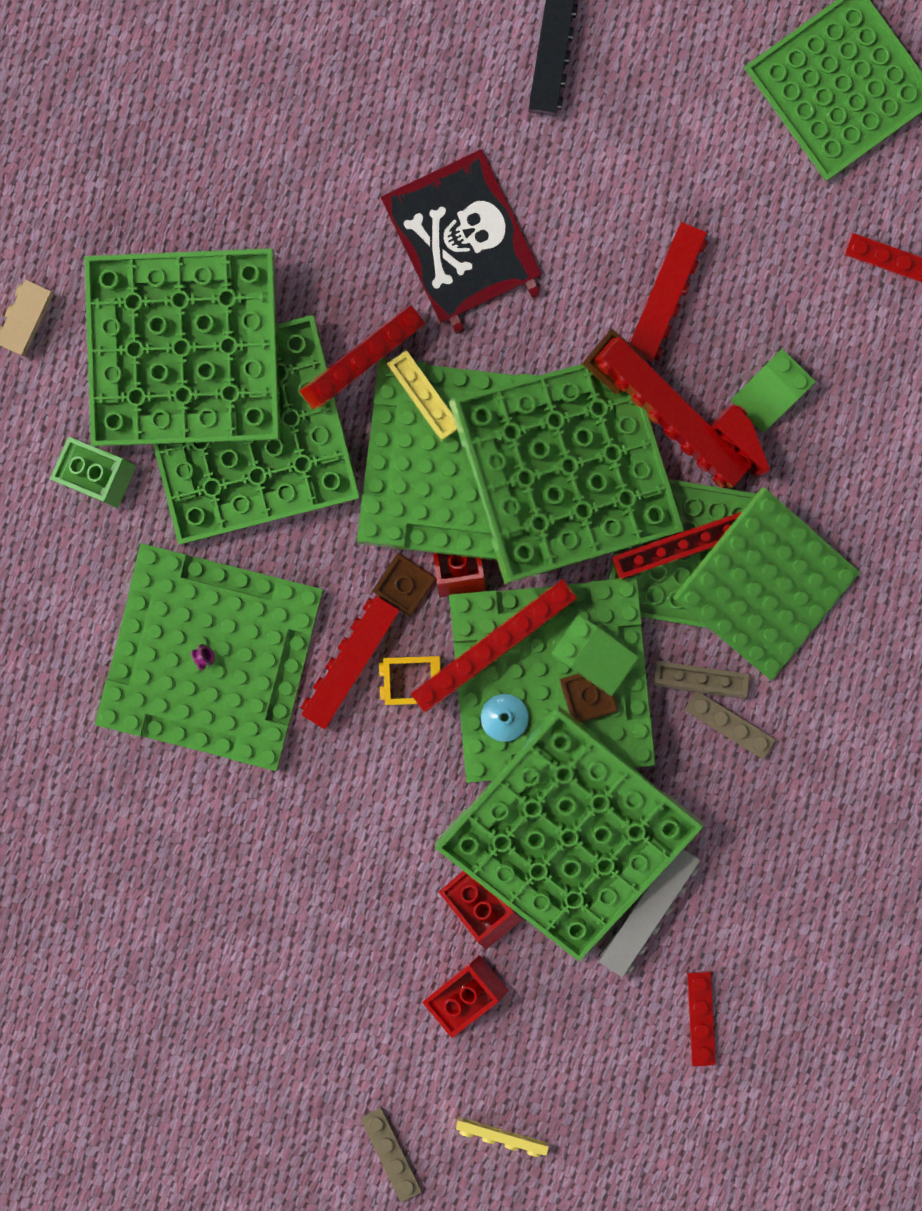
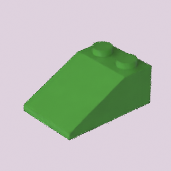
M781 349L730 401L735 406H741L747 412V417L764 433L816 381Z
M68 437L50 480L118 509L136 469V465L116 455Z
M579 614L551 653L554 658L610 696H613L639 658Z

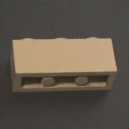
M26 279L23 284L20 283L15 292V296H17L14 305H9L5 313L7 320L4 326H0V346L25 357L54 293Z

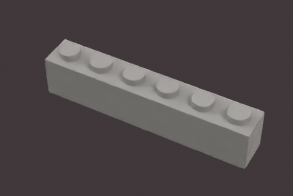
M683 849L639 896L598 958L601 964L621 977L625 973L630 974L636 964L634 959L638 954L642 955L649 945L646 941L651 934L656 935L662 925L659 923L664 915L668 916L675 906L672 902L677 895L679 897L682 896L688 886L685 884L690 876L694 877L701 866L698 864L700 862L699 858Z

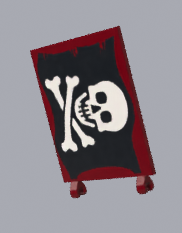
M482 149L380 197L439 322L442 323L449 320L456 334L463 331V325L458 317L459 314L522 284L526 285L532 298L539 295V289L534 279L542 274Z

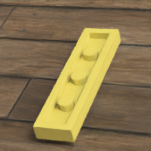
M407 350L387 363L391 372L441 441L457 431L453 414Z
M458 1117L456 1130H459V1134L471 1138L473 1135L480 1136L482 1141L490 1144H495L496 1141L504 1143L505 1148L514 1151L521 1148L527 1150V1154L534 1157L547 1155L549 1148L547 1142Z

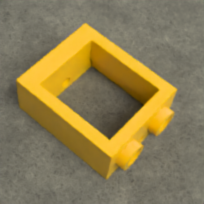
M440 656L383 658V663H379V677H384V686H380V700H385V705L417 704L414 698H391L390 664L430 662L431 677H433L440 671Z

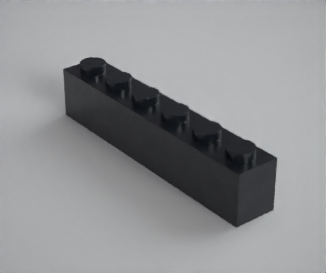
M574 0L545 1L528 108L529 113L556 117V112L562 110L563 97H560L559 93L560 87L565 88L567 74L563 73L564 64L569 65L571 53L566 48L567 42H572L574 28L570 27L571 18L576 19L578 4H574Z

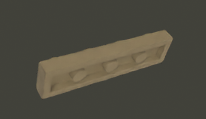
M657 661L653 686L746 699L749 674Z
M694 692L684 708L686 712L763 760L775 742L774 738L700 692Z
M382 1107L360 1117L400 1202L422 1193Z

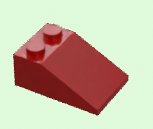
M732 404L722 409L709 425L751 466L748 471L752 475L757 477L765 474L770 470L753 424L747 417V412L741 406Z
M433 553L439 598L454 594L486 591L481 558Z
M464 871L438 891L475 940L486 950L522 920L512 908Z
M478 955L422 1003L449 1036L453 1038L498 1003L509 990L483 958Z

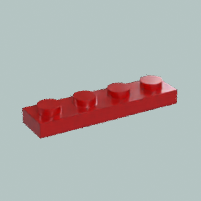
M855 233L851 234L844 256L922 283V257Z
M687 972L691 1065H715L711 972Z

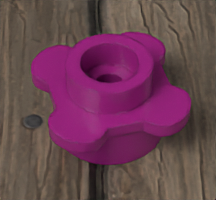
M201 644L198 646V649L191 650V657L199 670L203 671L207 665L213 664L215 655L210 647Z

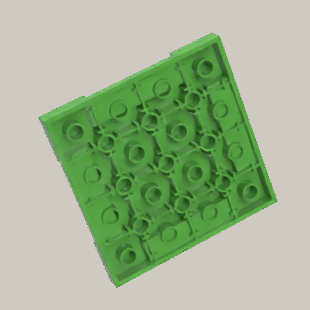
M271 248L84 256L91 446L281 440L275 314V250Z
M310 315L276 324L281 440L153 444L178 545L361 499L335 396L322 406L312 409L299 392L301 388L327 369V360L316 316Z
M381 358L378 362L357 544L497 560L491 541L493 537L466 447L463 448L458 430L441 441L387 366V363L393 359ZM415 361L451 413L452 410L449 402L454 398L537 376L520 373L519 375L432 366L426 365L425 362Z
M582 364L454 398L449 402L463 448L466 447L493 535L491 541L505 584L684 531L647 411L643 407L640 408L635 405L631 400L632 397L626 391L621 390L619 394L615 395Z
M141 543L95 725L277 771L323 589ZM201 644L210 647L215 655L213 664L207 665L203 671L198 669L191 657V650L198 649V646Z
M637 577L567 585L576 596V601L458 689L466 783L493 781L527 743L529 736L557 705L569 713L559 679L578 673L554 658L551 653L578 614L639 657L613 694L618 711L580 723L594 733L596 739L632 768L655 766ZM552 586L449 595L455 659ZM500 694H509L517 697L524 703L528 712V724L525 731L518 738L504 742L491 738L485 732L481 723V713L484 705L492 697ZM502 713L500 715V720L502 722H507L509 720V715L507 713Z
M557 705L529 736L527 743L472 805L468 809L465 808L436 840L435 849L576 960L580 961L703 828L701 819L670 794L662 792L596 739L594 733Z

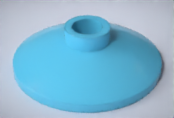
M500 694L492 697L484 705L481 713V723L485 732L491 738L504 742L518 738L525 731L528 724V712L524 703L517 697L509 694ZM502 713H507L509 715V720L507 722H502L500 720V715Z

